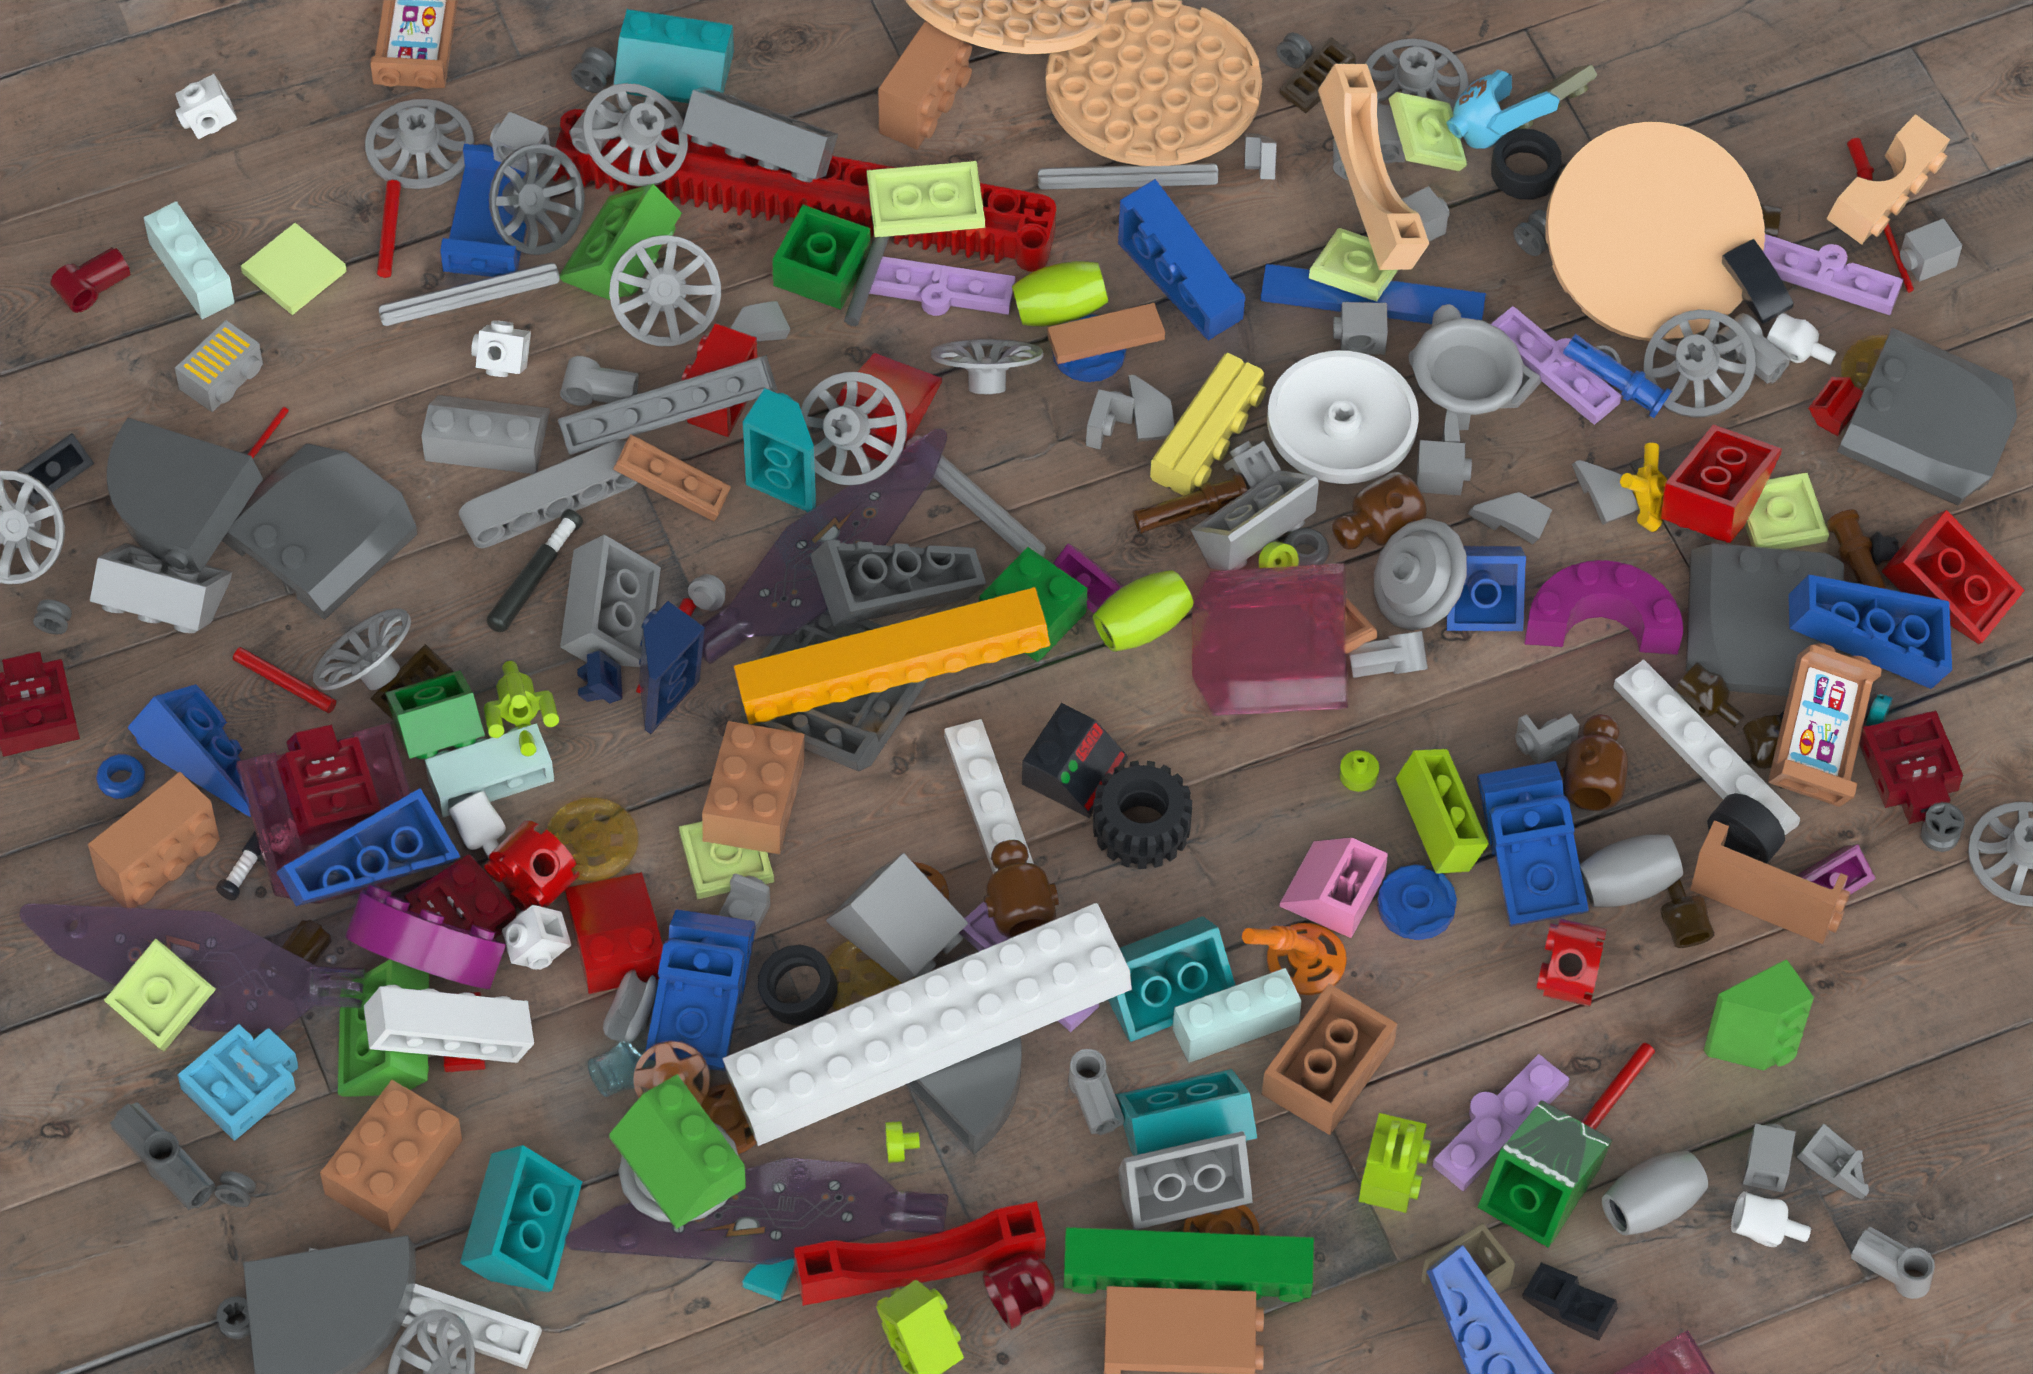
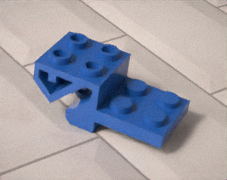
M1556 761L1479 774L1477 784L1491 854L1496 856L1509 926L1588 913L1589 908L1573 834L1575 829L1568 798L1563 794L1562 778Z
M675 910L669 927V939L663 945L658 970L659 982L646 1050L663 1041L675 1040L685 1042L696 1048L703 1055L709 1069L726 1071L723 1058L729 1055L738 1003L742 1004L756 931L755 921ZM673 1048L679 1059L692 1056L684 1050ZM653 1053L647 1060L655 1061V1053Z

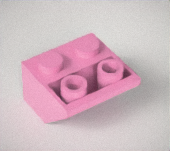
M1354 838L1314 841L1283 896L1280 907L1352 938L1385 877L1388 853Z

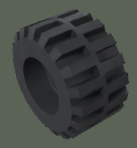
M1131 761L1130 767L1125 768L1121 764L1114 768V775L1107 773L1102 778V785H1098L1095 791L1093 834L1094 837H1098L1097 845L1101 851L1107 849V857L1115 861L1117 858H1120L1121 865L1128 868L1131 863L1138 864V869H1146L1147 864L1151 863L1156 868L1163 866L1164 858L1171 862L1177 857V850L1183 851L1191 830V792L1188 785L1183 786V778L1178 773L1173 776L1170 775L1171 768L1165 765L1161 769L1157 768L1153 761H1147V765H1139V761ZM1144 806L1156 810L1162 817L1151 823H1137L1129 820L1122 813L1133 807Z

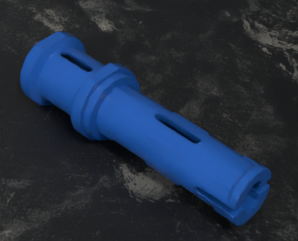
M1577 334L1573 336L1562 353L1621 390L1624 400L1629 401L1631 399L1650 411L1649 416L1655 418L1672 392L1669 388L1663 390L1645 378L1646 373L1643 371L1639 372L1636 370L1635 373L1603 351L1584 341Z

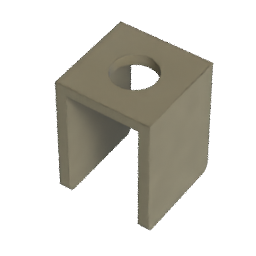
M1484 1223L1432 1254L1424 1261L1421 1281L1426 1286L1431 1283L1426 1270L1455 1246L1463 1245L1471 1257L1478 1254L1491 1270L1485 1277L1497 1294L1510 1287L1515 1262ZM1491 1251H1492V1252L1494 1253V1255L1496 1256L1498 1262H1497V1261L1495 1260V1258L1493 1257Z

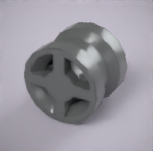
M589 47L585 49L581 56L582 62L576 64L573 68L571 76L574 82L582 89L592 93H599L607 83L606 77H610L614 73L616 63L607 52L599 48Z
M1543 210L1532 212L1528 217V222L1520 223L1513 231L1517 244L1531 256L1540 255L1546 248V212Z
M1941 802L1931 806L1925 815V821L1921 828L1923 843L1934 851L1945 852L1953 849L1957 845L1960 833L1964 827L1962 812L1950 803Z

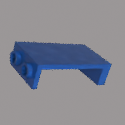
M464 144L465 169L449 239L443 238L440 248L443 272L495 277L518 271L522 252L517 251L516 246L508 245L501 238L493 224L489 208L491 182L501 162L494 160L493 147L489 145ZM513 168L520 175L521 178H523L526 174L523 171ZM503 175L498 196H502L505 186L511 182L505 175ZM498 206L500 218L503 225L506 226L513 216L503 206ZM524 221L511 234L517 241L524 243L527 230Z

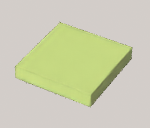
M1399 92L1394 93L1388 98L1406 161L1460 171L1467 166L1460 138L1454 136L1447 127V121L1453 117L1450 103Z
M296 223L292 224L241 265L243 275L292 315L347 272L346 264Z
M1338 228L1311 266L1309 279L1377 302L1398 270H1379L1369 238Z
M1807 472L1768 479L1745 524L1752 547L1789 549L1827 542L1829 537L1828 529Z
M702 821L679 826V834L697 899L730 892V880L733 874L743 877L754 876L765 884L774 882V875L767 852L704 842Z
M155 938L104 1001L159 1049L165 1051L216 988Z

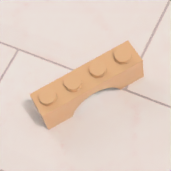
M1915 114L1896 134L1885 155L1893 169L1894 178L1886 181H1870L1856 177L1837 198L1827 220L1861 245L1871 234L1876 237L1879 236L1890 221L1888 218L1890 213L1892 212L1897 216L1909 200L1907 195L1910 192L1916 195L1928 180L1926 174L1929 171L1935 174L1944 164L1948 156L1943 152L1951 139Z

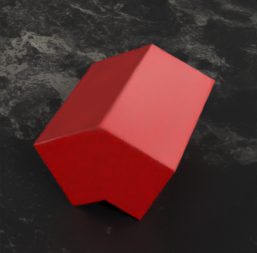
M1831 377L1808 409L1818 426L1839 436L1853 417L1864 391L1855 387L1850 378Z

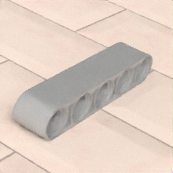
M612 441L465 503L459 510L458 515L474 545L478 548L493 546L560 518L566 509L577 511L635 486L638 482L613 470L625 441Z

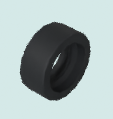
M1518 129L1508 132L1498 140L1493 150L1491 177L1496 186L1511 197L1525 200L1543 197L1553 190L1560 175L1562 164L1561 150L1555 140L1538 130ZM1517 153H1531L1543 159L1548 168L1541 174L1524 176L1508 168L1505 160L1510 155Z
M1738 793L1727 795L1707 820L1709 831L1714 821L1729 826L1724 847L1766 864L1785 842V831L1779 820L1763 804L1747 795Z
M801 944L785 946L774 952L763 963L758 975V992L770 1013L779 1021L794 1026L804 1025L823 1017L833 1006L838 993L837 978L825 956L815 948ZM801 966H809L817 970L820 982L817 990L808 999L795 1004H786L778 999L775 989L779 980L786 972Z

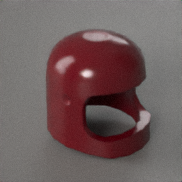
M1017 1254L990 1268L982 1275L983 1283L992 1304L1010 1330L1021 1325V1317L1049 1305L1055 1294V1281L1046 1263L1035 1254Z

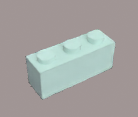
M177 201L144 217L149 244L201 319L235 303L230 277Z
M537 723L521 729L515 727L499 738H482L463 748L453 751H441L432 758L425 760L428 781L442 817L449 816L448 810L454 805L482 791H485L489 801L492 802L554 781L552 760ZM523 730L529 731L534 738L536 752L532 756H524L521 753L519 735Z
M1286 968L1175 1007L1173 1032L1188 1063L1299 1024L1302 1001Z

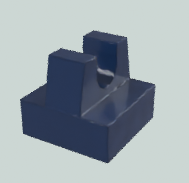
M600 650L587 654V663L577 669V676L588 682V684L578 689V696L586 702L604 699L611 704L621 700V666Z

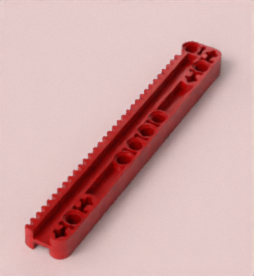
M572 109L562 115L560 119V133L555 148L565 153L575 164L580 173L583 187L590 181L595 182L596 189H600L604 183H608L610 192H614L618 186H623V192L642 187L629 185L614 179L594 162L590 154L582 153L574 147L570 130L585 110ZM673 126L662 130L661 134L664 139L679 145V135L676 127ZM687 134L688 148L681 167L672 177L662 183L655 184V186L670 201L675 196H678L681 205H685L689 199H693L696 208H699L705 201L708 202L709 210L712 211L718 204L722 205L723 213H727L732 207H736L737 215L739 216L747 209L750 210L752 218H756L760 212H764L766 221H770L774 215H779V220L782 224L789 217L793 218L794 221L802 205L870 228L871 238L874 235L867 170L897 167L832 156L826 176L813 179V182H804L791 176L792 171L781 167L779 170L764 168L758 165L759 159L748 155L744 159L730 156L724 152L725 147L714 143L712 147L699 145L692 142V136ZM620 136L612 138L600 151L603 157L622 140ZM656 145L658 158L667 169L674 161L676 155L667 153ZM628 147L611 165L628 174L632 148ZM643 150L639 164V176L657 174L650 166L646 151ZM561 163L553 176V181L556 182L562 175L566 176L567 180L571 178ZM980 183L985 228L893 236L894 244L898 245L903 238L907 239L908 247L911 248L917 241L922 242L923 250H927L931 244H936L938 253H941L947 246L950 247L951 255L954 256L960 249H963L966 258H970L974 252H979L981 261H984L990 254L993 255L994 262L997 264L1003 257L1015 259L1021 269L1034 272L1045 267L1049 259L1056 232V204L1052 198L1043 194Z

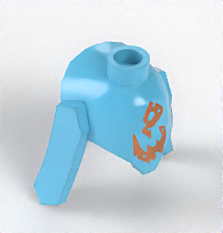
M1496 70L1492 75L1489 74L1474 81L1460 95L1453 109V117L1447 121V127L1457 138L1463 137L1466 144L1470 147L1486 149L1496 144L1509 131L1538 117L1557 111L1560 99L1556 95L1545 91L1501 110L1498 102L1510 95L1512 75L1502 70Z

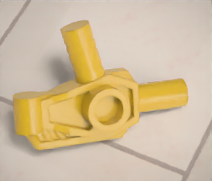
M1646 443L1644 445V464L1642 468H1638L1636 475L1625 473L1620 478L1621 486L1632 490L1640 509L1637 522L1649 532L1656 531L1662 525L1661 514L1665 483L1667 481L1665 475L1658 470L1660 446L1657 443Z

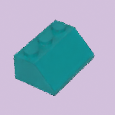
M627 9L619 35L613 85L624 83L638 84L660 93L669 101L689 103L692 91L702 87L724 93L734 54L733 25ZM626 92V94L647 97L638 93Z
M764 388L743 420L746 485L813 514L816 510L814 445L799 403L784 393H775Z
M1204 916L1119 948L1130 970L1132 990L1110 998L1108 1002L1127 1039L1132 1042L1173 1026L1175 1007L1236 986L1219 927Z
M1233 1069L1115 1094L1124 1117L1123 1126L1133 1156L1240 1131L1244 1132L1246 1141L1257 1138L1250 1092Z
M524 1145L492 1153L460 1264L492 1282L542 1292L552 1291L583 1181Z

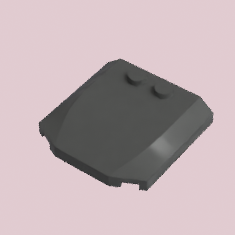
M1891 328L1837 452L1955 505H1960L1974 491L1986 486L1993 476L2017 419L2013 382L2006 377Z
M306 443L256 488L222 541L239 555L244 556L247 553L293 588L299 601L325 620L418 534L416 524L401 492L348 452Z
M1716 543L1692 549L1689 562L1686 671L1688 672L1698 662L1709 672L1721 675L1729 691L1788 696L1797 655L1810 645L1824 644L1789 629L1788 594L1807 575L1844 581V563L1828 553ZM1835 648L1837 653L1842 654L1841 650Z
M818 601L812 605L813 611L800 619L793 616L785 621L759 659L884 626L865 620L833 627L826 603ZM929 678L921 682H910L891 687L883 692H872L850 698L844 702H834L812 708L806 712H795L776 717L771 721L757 722L749 725L805 734V750L856 771H861L873 764ZM743 705V709L741 708L742 723L748 724Z

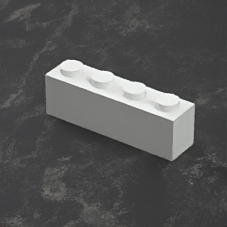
M387 985L384 987L380 986L364 1005L369 1049L518 1063L534 1045L528 1001L512 1000L507 996L491 998L475 996L473 993L468 992L451 994L441 993L435 989L412 990L402 989L397 985Z

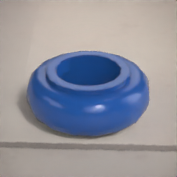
M117 754L102 762L97 770L96 781L99 789L105 795L114 799H125L140 791L145 782V771L143 765L135 757L127 754ZM118 771H128L132 774L124 782L110 780L111 776Z

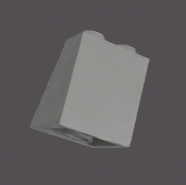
M905 853L880 867L826 919L831 927L902 983L914 976L917 978L929 973L936 966L932 959L941 950L945 954L951 951L963 939L959 932L968 924Z

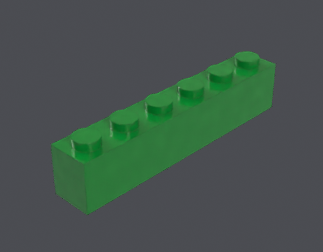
M1066 1227L1063 1288H1072L1073 1292L1079 1294H1092L1097 1290H1106L1107 1286L1255 1291L1256 1300L1261 1299L1262 1296L1279 1297V1300L1283 1302H1300L1303 1298H1311L1313 1288L1314 1237Z

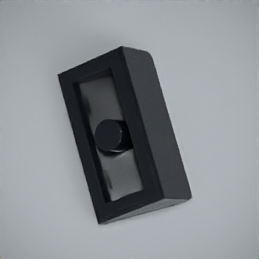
M71 433L17 471L39 480L53 493L94 465V462L74 434ZM9 480L11 485L20 492L24 483ZM33 489L28 502L34 506L44 498Z

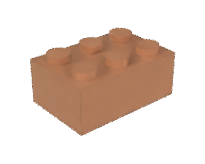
M925 21L878 89L879 133L916 150L925 138L930 139L935 132L937 120L941 114L948 113L952 107L955 93L960 87L964 88L970 80L972 69L969 67V58L972 46L968 42L953 37Z
M732 721L727 722L702 812L704 842L780 854L804 766L805 734Z
M179 772L88 843L98 883L128 912H131L138 905H144L149 902L156 891L168 881H174L179 878L186 870V867L198 857L208 855L215 848L217 842L220 841L211 801Z
M1329 983L1264 1072L1261 1095L1331 1135L1393 1048L1398 1023Z
M391 1080L320 1172L325 1195L392 1234L462 1142L459 1119Z

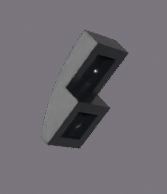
M1754 239L1722 255L1723 266L1742 289V299L1762 324L1793 308L1794 303L1785 285Z
M1542 1262L1522 1294L1525 1301L1544 1314L1600 1341L1618 1309L1615 1299L1580 1286L1577 1276Z

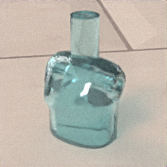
M622 1042L608 1052L590 1058L588 1071L599 1092L603 1096L608 1097L617 1092L635 1088V1067L645 1050L638 1053L630 1043ZM646 1060L643 1065V1068H647V1066L655 1064L656 1062L652 1060Z

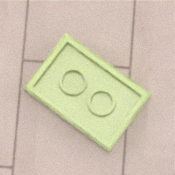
M977 161L867 170L874 237L985 228Z

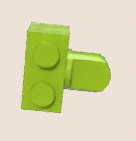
M1378 1114L1358 1202L1406 1213L1409 1200H1418L1423 1176L1416 1175L1418 1163H1427L1431 1140L1424 1139L1427 1124L1387 1114Z
M914 1280L901 1290L899 1288L893 1290L891 1297L885 1296L877 1301L878 1306H876V1309L882 1320L881 1325L891 1348L897 1354L902 1368L908 1374H942L964 1358L957 1343L961 1340L960 1334L953 1323L947 1319L944 1313L948 1308L947 1304L935 1288L929 1290L918 1280Z

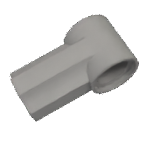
M1745 313L1739 314L1734 320L1745 329L1752 341L1756 358L1755 374L1767 384L1770 382L1773 384L1789 366L1790 358L1763 337L1761 327L1753 317ZM1725 326L1717 332L1713 344L1727 342L1737 334L1730 327ZM1743 344L1721 355L1728 361L1733 362L1738 359L1743 364H1746V352Z
M572 357L568 361L560 396L564 401L576 406L589 405L592 403V400L607 403L637 395L639 375L633 372L602 368L596 361L588 357Z
M1422 631L1391 635L1385 640L1366 642L1349 653L1353 678L1387 672L1400 674L1428 669Z
M1082 1049L1076 1052L1070 1062L1069 1088L1078 1099L1090 1133L1103 1135L1113 1132L1117 1127L1124 1124V1117L1106 1073V1061L1101 1053L1093 1049ZM1088 1069L1095 1072L1096 1076L1086 1078L1082 1077L1078 1072Z
M1870 1226L1863 1232L1852 1252V1260L1894 1283L1897 1291L1904 1297L1918 1299L1929 1292L1935 1268L1934 1259L1931 1254L1921 1248H1907ZM1915 1269L1920 1271L1923 1276L1913 1277L1905 1271Z

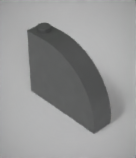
M129 417L114 440L107 464L109 495L134 540L147 552L167 561L173 567L181 570L188 568L197 572L202 571L263 479L250 455Z
M963 953L961 956H959V957H958L956 960H954L953 962L958 961V960H960V959H962V958H965V957H967L968 955H967L966 953ZM1021 1037L1012 1039L906 1084L973 1154H976L993 1139L1006 1122L1015 1104L1021 1079Z
M409 1236L243 1262L255 1374H358L377 1359L399 1331L412 1301L416 1277L415 1247Z

